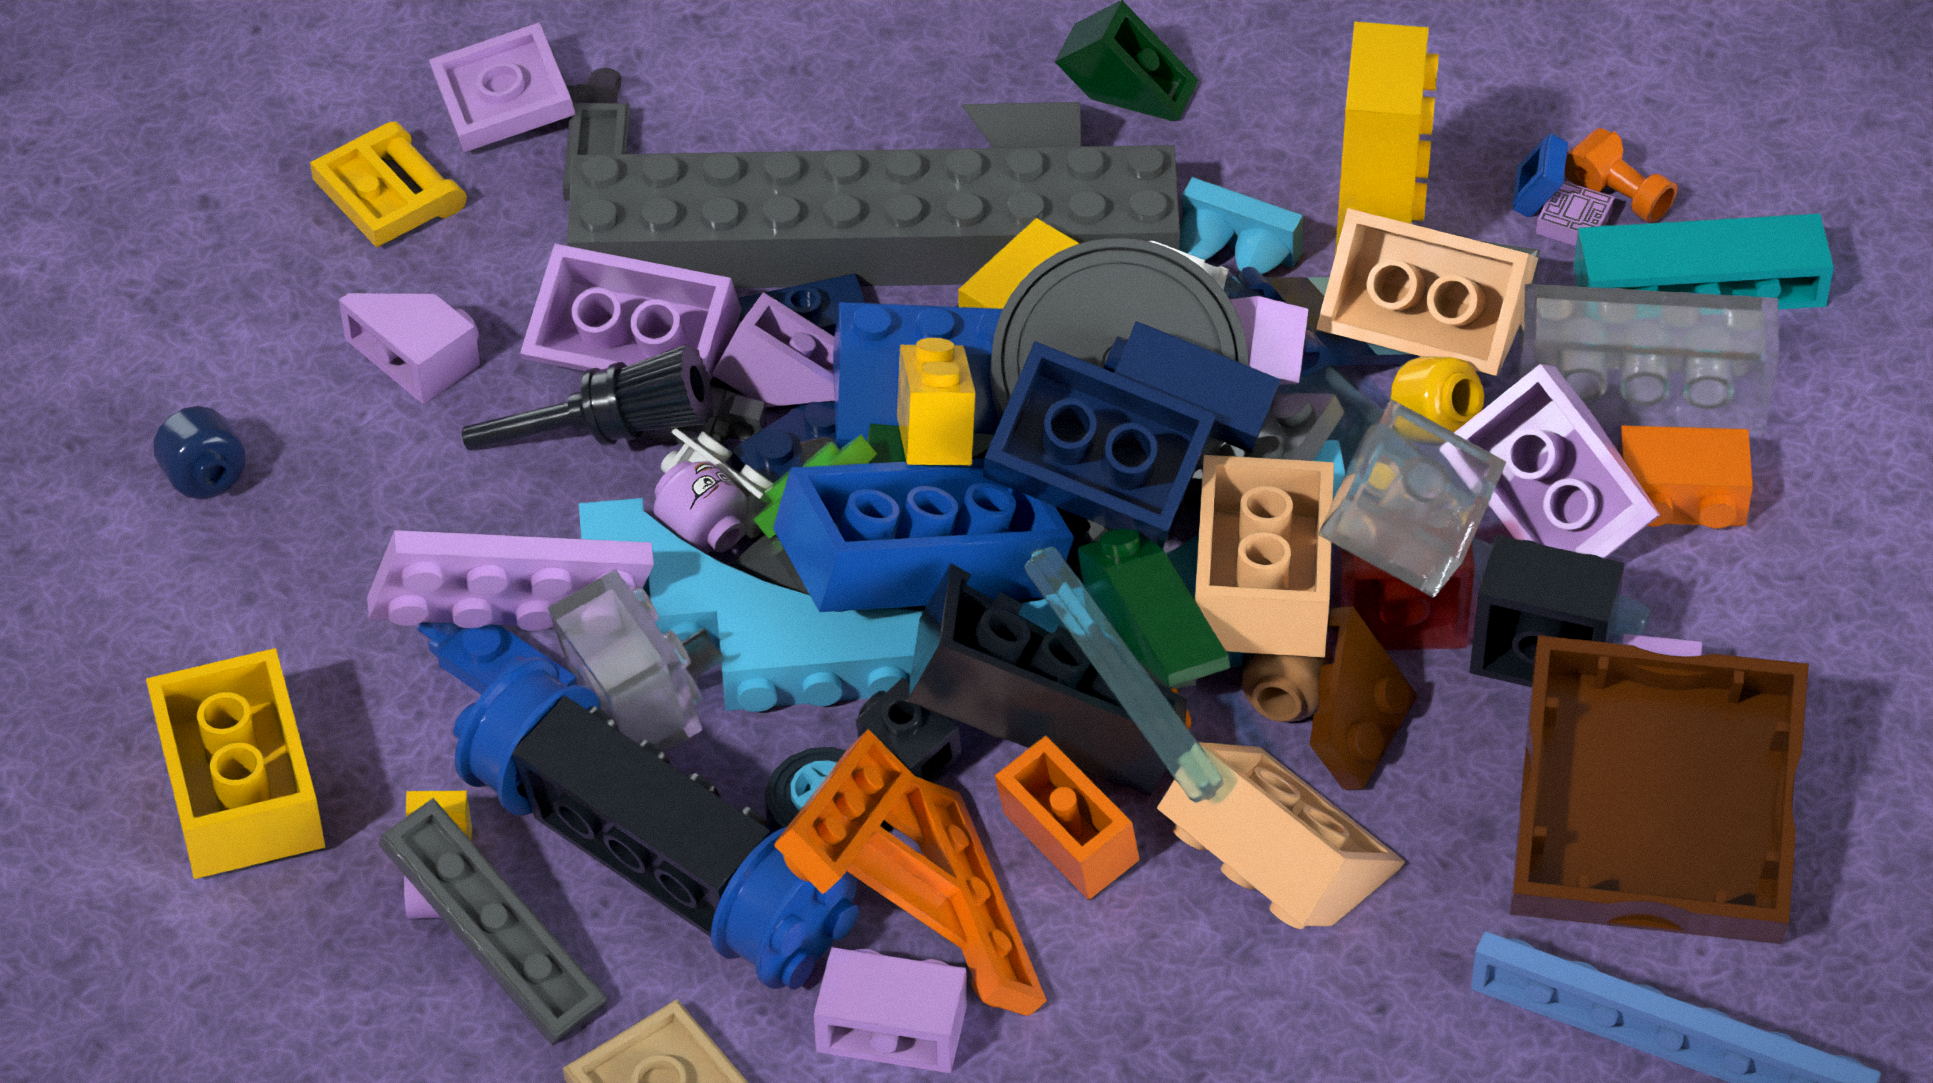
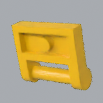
M392 121L310 162L312 179L376 248L437 216L441 218L452 216L461 211L467 201L465 191L452 179H444L411 144L412 138L408 131L400 123ZM381 158L394 160L423 191L414 194Z

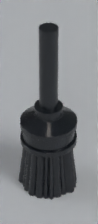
M686 344L629 366L624 362L610 364L605 369H587L582 376L580 392L571 393L568 396V402L464 426L462 428L463 443L467 450L470 451L574 426L578 432L590 430L601 445L607 446L615 444L617 440L623 438L627 440L640 438L643 431L704 425L714 415L712 410V388L709 384L710 376L703 364L702 357H700L699 350Z

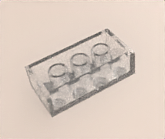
M1525 284L1516 358L1515 384L1539 364L1552 365L1559 370L1594 415L1600 426L1621 427V425L1749 429V435L1765 436L1779 358L1778 298Z

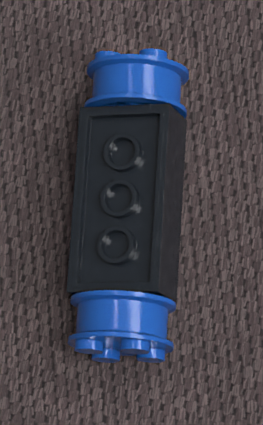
M517 656L510 660L500 675L486 688L477 702L468 705L455 722L453 732L455 737L458 738L455 752V767L461 780L473 787L489 786L497 791L501 806L511 814L522 816L533 813L534 818L711 937L712 946L718 954L727 959L743 957L755 965L759 981L769 988L779 989L788 986L795 990L802 986L811 975L816 961L827 951L834 940H840L849 933L858 918L859 907L853 903L858 885L856 877L846 871L842 878L824 894L811 882L798 878L786 865L783 854L774 846L787 827L773 833L769 823L759 813L745 806L740 810L736 809L721 799L718 790L703 776L697 773H691L689 776H686L671 766L665 754L651 742L640 739L636 743L621 733L612 718L601 710L600 701L595 692L583 685L566 686L559 681L556 668L543 658L530 657L524 659L521 656Z

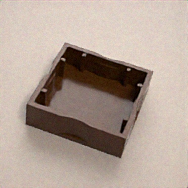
M1538 636L1533 663L1510 915L1781 944L1790 918L1796 839L1792 807L1795 773L1802 756L1809 663L1722 654L1671 656L1654 653L1634 645Z

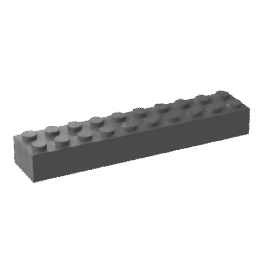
M1175 145L572 155L567 246L729 277L732 279L734 288H787L854 273L859 286L964 285L1036 218L1080 244L1106 238H1129L1144 241L1153 240L1179 250L1180 228Z

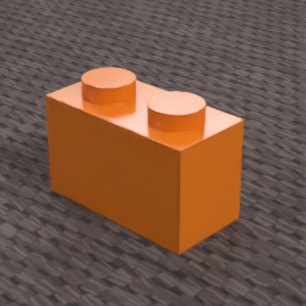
M1621 425L1618 452L1660 513V516L1647 526L1688 524L1704 525L1716 529L1727 526H1746L1753 489L1749 429Z
M1046 735L994 775L1004 815L1088 901L1140 860L1133 823Z

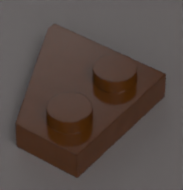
M1348 606L1334 608L1329 614L1327 627L1338 632L1334 664L1321 665L1318 684L1319 706L1313 717L1309 743L1340 787L1347 791L1364 789L1418 697L1355 608Z

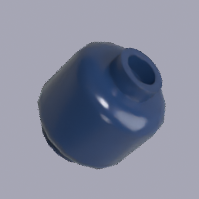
M194 406L181 409L165 420L154 438V457L173 488L188 498L201 500L215 497L225 492L240 478L245 466V449L239 437L225 417L212 408Z

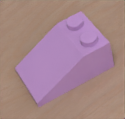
M1539 364L1441 443L1515 539L1530 540L1541 545L1581 554H1593L1605 559L1660 516V513L1594 415L1555 366Z

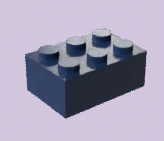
M1034 341L986 453L983 477L1112 530L1137 529L1160 548L1164 549L1211 436L1216 414Z

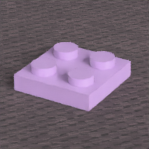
M540 22L429 59L435 81L463 153L576 115L571 97Z

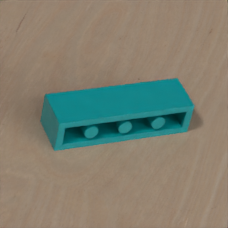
M1820 213L1580 227L1577 233L1573 265L1584 321L1826 307L1834 268Z

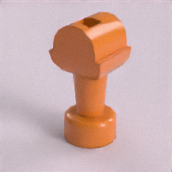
M1597 128L1567 152L1564 174L1570 182L1597 192L1603 191L1608 186L1631 198L1632 212L1647 223H1655L1664 216L1676 198L1678 191L1676 183L1660 173L1652 174L1645 178L1622 160V141L1615 131L1611 133L1603 128Z

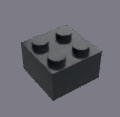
M1496 535L1478 592L1469 673L1531 687L1538 636L1613 643L1625 563L1604 559L1593 554H1581L1545 546L1530 540H1518Z

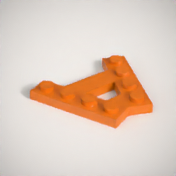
M867 729L849 746L778 838L774 846L783 854L788 868L801 880L811 882L822 894L839 881L846 871L961 948L972 975L970 978L971 986L983 1003L1024 1016L1033 1014L1047 999L961 793L914 776ZM882 821H886L917 842L923 855L880 827L879 825Z

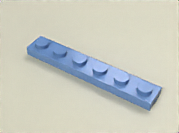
M1485 931L1475 951L1471 981L1472 990L1730 1083H1879L1880 1071L1865 1067L1851 1057L1835 1056L1798 1043L1786 1034L1774 1031L1767 1032L1731 1019L1719 1010L1700 1008L1666 996L1652 986L1635 985L1599 972L1587 963L1571 962L1534 949L1530 944L1519 939H1506Z

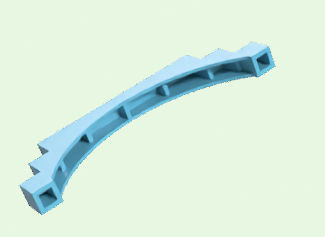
M1328 440L1324 443L1313 461L1334 462L1332 538L1346 537L1350 494L1339 440ZM643 498L579 503L581 539L652 543L654 566L638 597L650 596L655 655L675 654L686 657L696 655L702 651L720 650L725 711L744 709L750 712H761L774 706L808 703L814 706H828L837 701L870 698L881 690L887 692L902 678L910 683L919 618L923 611L878 608L848 610L844 612H819L810 595L762 581L717 561L681 540L644 512ZM1199 533L1181 546L1166 553L1194 600ZM1084 589L1038 601L1021 603L1023 606L1018 613L1019 615L1050 633H1054L1059 625L1081 638L1079 641L1087 648L1090 656L1104 663L1105 660L1113 656L1127 664L1122 647L1088 619ZM1227 652L1230 667L1242 666L1243 652Z

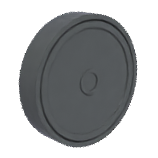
M1129 238L1092 240L1064 249L1035 267L1019 283L1005 304L998 320L993 338L990 380L993 402L999 420L1003 416L1034 341L1104 368L1116 337L1120 336L1128 340L1135 322L1138 321L1248 366L1246 339L1239 316L1225 291L1215 279L1198 264L1173 249L1156 243ZM1212 437L1209 438L1196 472L1203 467L1204 455H1215L1224 442Z

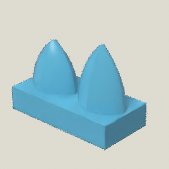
M1194 177L1191 178L1182 194L1183 219L1179 227V251L1207 260L1227 245L1235 248V260L1240 271L1245 267H1254L1261 274H1265L1280 264L1294 268L1303 253V215Z

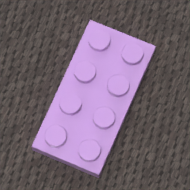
M394 530L367 596L369 620H390L392 623L402 626H411L422 622L455 623L462 628H479L485 625L519 626L527 631H540L550 627L581 628L583 631L593 634L622 629L654 566L652 543Z

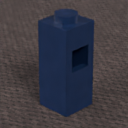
M1138 321L1135 322L1128 340L1120 336L1116 337L1103 368L1215 413L1216 418L1210 437L1249 453L1253 452L1281 380Z

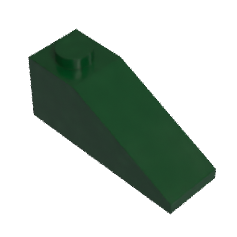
M1137 529L1111 530L1104 533L1100 537V541L1078 547L1088 619L1166 685L1172 687L1230 668L1227 652L1162 548Z

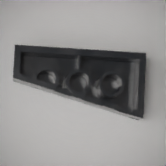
M950 563L919 618L907 701L920 705L934 714L945 715L981 729L995 738L1006 739L1027 748L1033 746L1046 735L1078 768L1103 777L1117 786L1128 787L1151 796L1184 742L1187 699L1113 656L1105 660L1104 663L1090 656L1087 648L1079 641L1081 639L1079 636L1059 625L1054 633L1048 632L1018 614L1023 604L1001 591L995 600L967 585L971 577L970 573Z

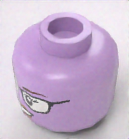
M683 461L669 469L656 485L654 492L656 497L654 503L655 519L681 540L708 554L713 551L725 552L741 539L745 531L743 522L748 513L747 497L712 462L697 461L692 463L690 461Z

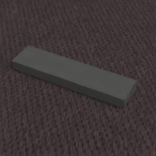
M434 798L380 836L378 845L548 1042L554 1045L605 1006L608 998Z

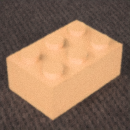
M1204 455L1195 602L1226 652L1325 657L1330 599L1334 462Z

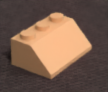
M1348 208L1316 329L1418 356H1450L1460 358L1474 367L1476 371L1498 376L1523 318L1538 258L1528 253Z
M1198 742L1157 807L1160 812L1175 823L1172 830L1178 838L1198 850L1206 851L1208 849L1224 862L1220 869L1230 880L1250 890L1256 888L1272 901L1269 906L1270 911L1281 921L1297 929H1304L1305 926H1333L1399 871L1405 863V860L1261 747Z

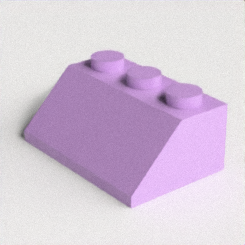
M554 244L520 355L522 359L586 371L592 368L605 369L610 364L624 362L629 366L686 344L699 350L700 357L703 359V364L709 373L711 381L715 377L712 373L735 333L741 313V306L732 279L729 277Z

